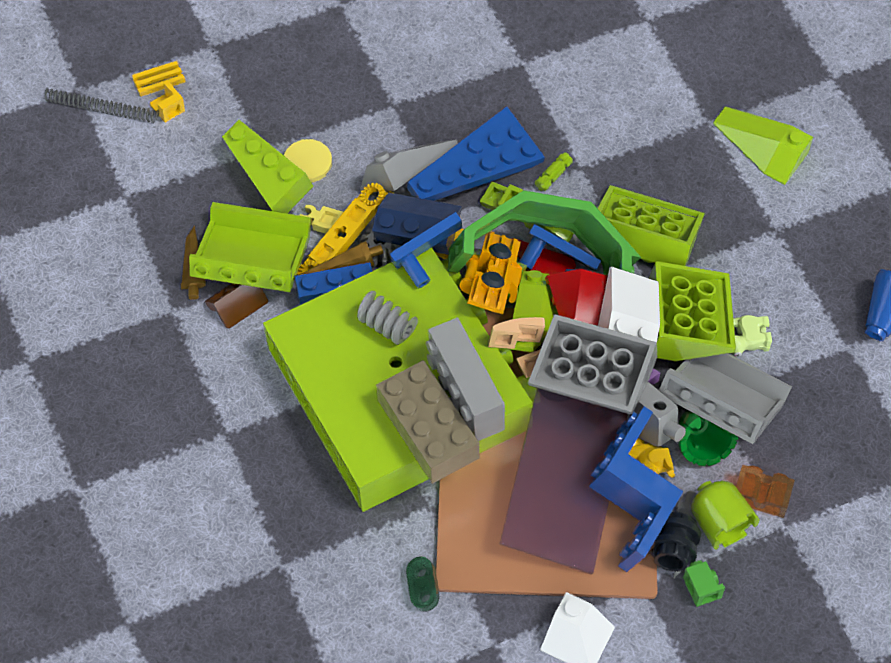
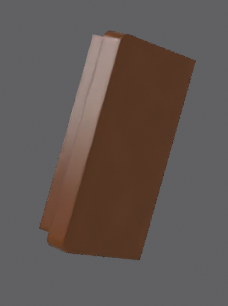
M231 283L205 300L208 308L218 313L226 328L233 327L269 302L262 288Z

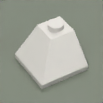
M566 592L552 619L540 651L565 663H597L615 627L592 604Z

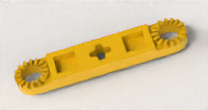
M371 183V185L367 184V187H364L361 194L351 202L311 251L308 259L303 265H300L301 267L297 275L347 251L376 215L379 205L387 195V192L380 184ZM373 192H379L380 195L376 198L377 200H368ZM342 232L346 233V236L343 238L339 237L338 234Z

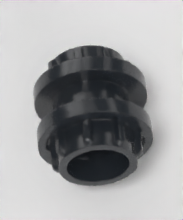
M671 512L649 550L650 555L654 558V563L664 570L673 572L682 571L689 567L697 558L698 549L696 546L700 542L701 530L691 516L681 512Z

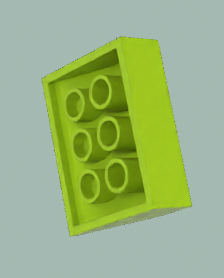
M612 185L609 186L598 207V210L641 256L643 261L648 263L658 261L682 266L687 265L705 214Z
M655 261L649 279L658 281L660 327L657 338V358L680 361L735 352L736 344L730 274Z

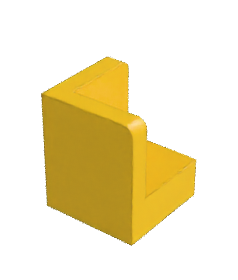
M168 80L163 83L165 94L150 102V106L155 112L159 110V116L164 122L185 112L183 97Z

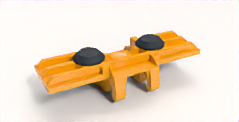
M491 231L485 235L480 256L473 255L466 263V273L460 281L459 287L463 292L469 294L467 304L503 314L508 292L510 294V303H514L517 298L522 267L516 261L521 242L518 239H510L505 235L500 236Z

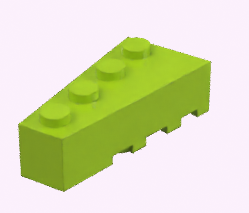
M238 120L222 136L273 212L288 214L314 187L304 171L242 121Z

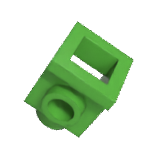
M695 561L685 569L683 579L696 607L722 598L725 587L723 583L719 584L716 572L713 569L710 570L706 561Z

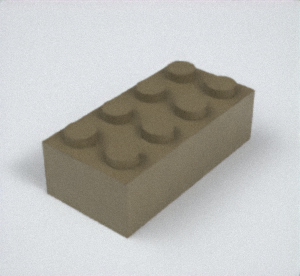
M424 360L376 384L379 403L432 484L480 458L478 440Z

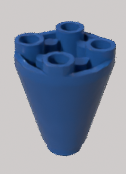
M880 269L876 275L865 325V333L878 341H884L885 337L891 335V271Z

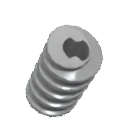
M370 291L360 304L357 315L358 320L366 323L370 328H375V331L379 334L383 333V336L387 339H392L393 343L401 344L413 333L417 326L418 318L413 317L408 321L410 313L407 311L399 316L401 313L399 306H396L391 311L393 303L390 300L383 305L384 297L380 295L375 299L376 292Z

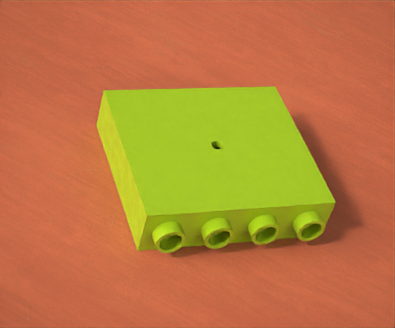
M432 247L416 257L431 279L422 288L418 289L403 266L396 269L391 262L263 322L267 347L362 512L429 480L379 403L376 384L423 360L439 382L438 376L440 375L437 369L432 370L427 360V355L430 354L426 346V341L429 340L428 329L458 317L505 403V430L478 441L480 453L531 429L532 409L534 405L540 402L536 387L528 385L530 377L526 378L522 375L516 378L509 367V364L513 363L511 350L488 347L490 336L483 327V325L488 323L485 310L467 304L468 298L465 299L458 288L462 280L460 272H448V258L440 261ZM370 291L376 292L375 299L380 295L384 297L383 305L390 300L393 303L391 311L396 306H399L401 308L399 316L407 311L410 313L408 321L413 317L418 318V323L413 333L401 344L393 343L392 339H387L383 336V333L379 334L375 331V328H370L366 323L358 320L357 315L360 304ZM446 390L445 393L450 398L451 396L448 390Z

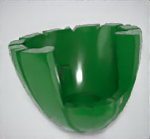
M689 410L682 414L678 422L679 425L686 429L684 437L677 442L683 456L693 464L696 463L699 466H706V464L708 466L715 465L721 462V459L727 458L732 452L731 449H734L737 444L738 437Z

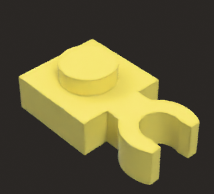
M306 205L305 210L310 214H300L299 216L311 217L313 230L326 234L342 215L343 211L325 206L318 211L314 206Z

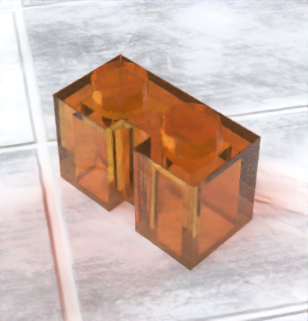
M742 464L736 488L752 509L784 518L795 480L781 473H775L773 477L765 475L763 470L757 466Z

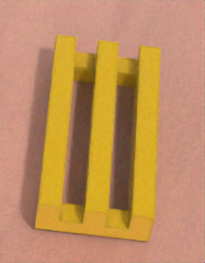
M178 61L132 75L140 97L163 90V83L167 81L165 79H168L172 86L186 82L184 74H182V70L179 68Z

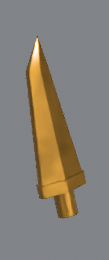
M195 225L186 237L181 290L188 289L190 300L198 299L199 288L206 286V279L190 276L189 256L190 254L196 255L199 248Z
M365 241L299 275L369 262L371 266H374L372 258L384 254L381 244L368 248Z

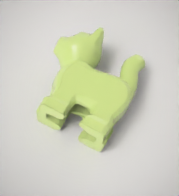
M744 315L733 318L734 328L736 327L738 335H735L736 350L732 353L735 357L741 356L745 350L755 351L760 349L765 352L770 350L772 343L771 332H766V327L770 326L768 316Z

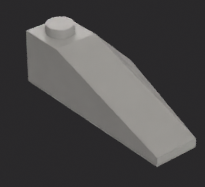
M457 140L439 141L389 153L384 151L375 155V160L366 166L361 191L364 190V187H367V184L371 185V183L380 184L386 192L397 190L458 144Z

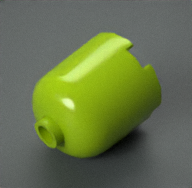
M707 481L698 487V493L694 496L691 503V511L715 550L719 548L720 544H723L726 548L747 536L745 530L751 524L753 527H757L759 524V517L731 482L716 481L712 483Z

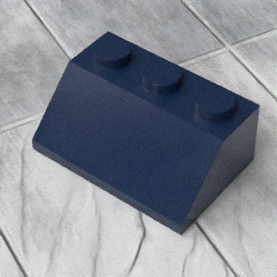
M388 193L377 209L372 232L377 241L402 246L456 212L460 217L462 206ZM456 232L433 246L434 252L449 255V247L454 242Z

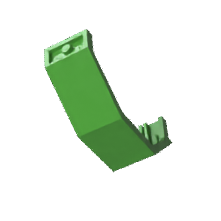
M523 190L461 232L449 247L448 272L458 273L474 255V241L510 220L570 230L597 259L601 260L603 274L607 276L610 267L634 274L633 265L641 256L592 202Z

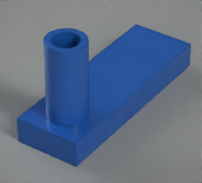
M455 212L391 252V261L396 269L403 266L418 289L427 285L431 279L416 257L462 229V220Z
M535 224L532 225L528 233L533 237L519 263L527 265V268L532 270L547 244L593 270H596L601 262L596 257Z

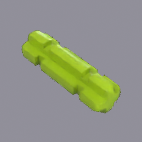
M566 152L560 154L556 162H553L542 174V177L535 181V186L540 191H546L552 185L551 182L554 183L565 171V167L568 168L571 165L573 159Z

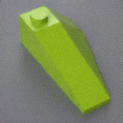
M725 107L713 122L732 143H735L743 151L747 158H750L758 166V169L763 174L783 185L788 182L808 155L813 136L792 125Z
M536 270L523 271L513 319L544 318L545 328L540 343L517 341L515 349L510 350L534 352L544 342L554 314L558 315L557 308L551 301L553 295L550 285H547L545 277L549 274Z

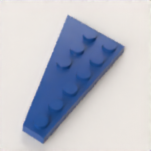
M505 107L408 181L407 189L412 197L435 201L532 168L544 162L545 156L509 108Z

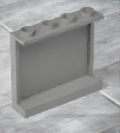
M726 353L687 359L676 370L670 368L666 372L659 391L672 402L754 444L782 409L792 386Z

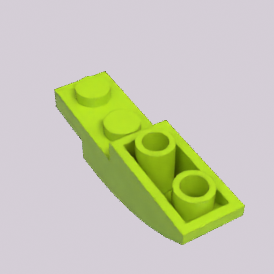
M491 182L480 203L483 207L494 210L522 192L523 189L511 184L509 187H505ZM523 222L526 228L531 229L533 224ZM537 225L568 243L574 234L567 229Z

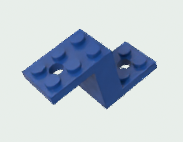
M645 406L638 413L633 411L628 419L623 421L616 432L618 436L614 442L611 441L603 453L605 457L601 463L599 462L590 475L594 478L589 485L590 488L639 520V523L632 532L635 537L631 543L628 541L619 554L623 558L618 567L626 572L646 557L683 493L681 489L628 454L653 414Z

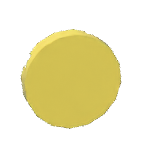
M313 139L294 142L287 148L284 154L286 158L306 173L311 183L323 179L332 167V154L328 147L322 142Z

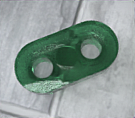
M423 556L415 557L408 563L406 568L410 600L418 610L423 612L431 611L437 606L440 599L436 569L428 558ZM426 570L425 575L418 576L420 571ZM430 595L428 601L422 602L424 596Z

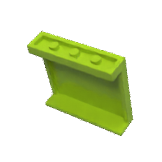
M213 202L210 207V222L196 255L190 254L189 256L190 276L291 292L295 276L298 273L309 242L311 217Z

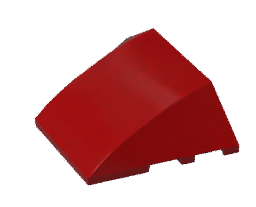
M576 269L545 277L546 284L550 285L552 291V304L556 306L559 316L598 326L608 278L607 275L584 269Z

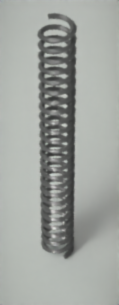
M48 87L45 89L44 97L47 102L50 100L51 103L55 102L57 104L59 101L61 105L64 103L66 106L65 98H67L70 107L73 105V107L81 108L82 106L83 109L87 108V110H90L88 108L89 96L86 98L83 95L81 99L79 94L76 106L74 104V100H76L75 93L72 96L70 92L67 97L66 91L63 94L61 90L58 94L57 89L55 91L50 89V92ZM54 92V100L52 101L51 96ZM92 97L90 102L91 110L95 111L96 109L99 112L97 109L99 98L95 101V98ZM101 99V113L105 111L106 114L110 113L113 115L111 112L113 101L109 103L106 100L104 104V100ZM117 101L114 103L113 111L115 116L119 114L120 117L124 116L126 118L128 115L129 119L132 117L134 120L136 119L134 117V112H136L135 105L132 108L130 104L127 109V104L125 103L123 115H121L122 103H119V106ZM139 106L137 108V119L140 121L142 118L143 121L147 120L149 123L148 115L150 114V109H147L146 119H144L145 107L141 111ZM154 109L151 111L150 115L152 123H155V121H153V116L155 113ZM159 110L156 111L155 119L159 117Z

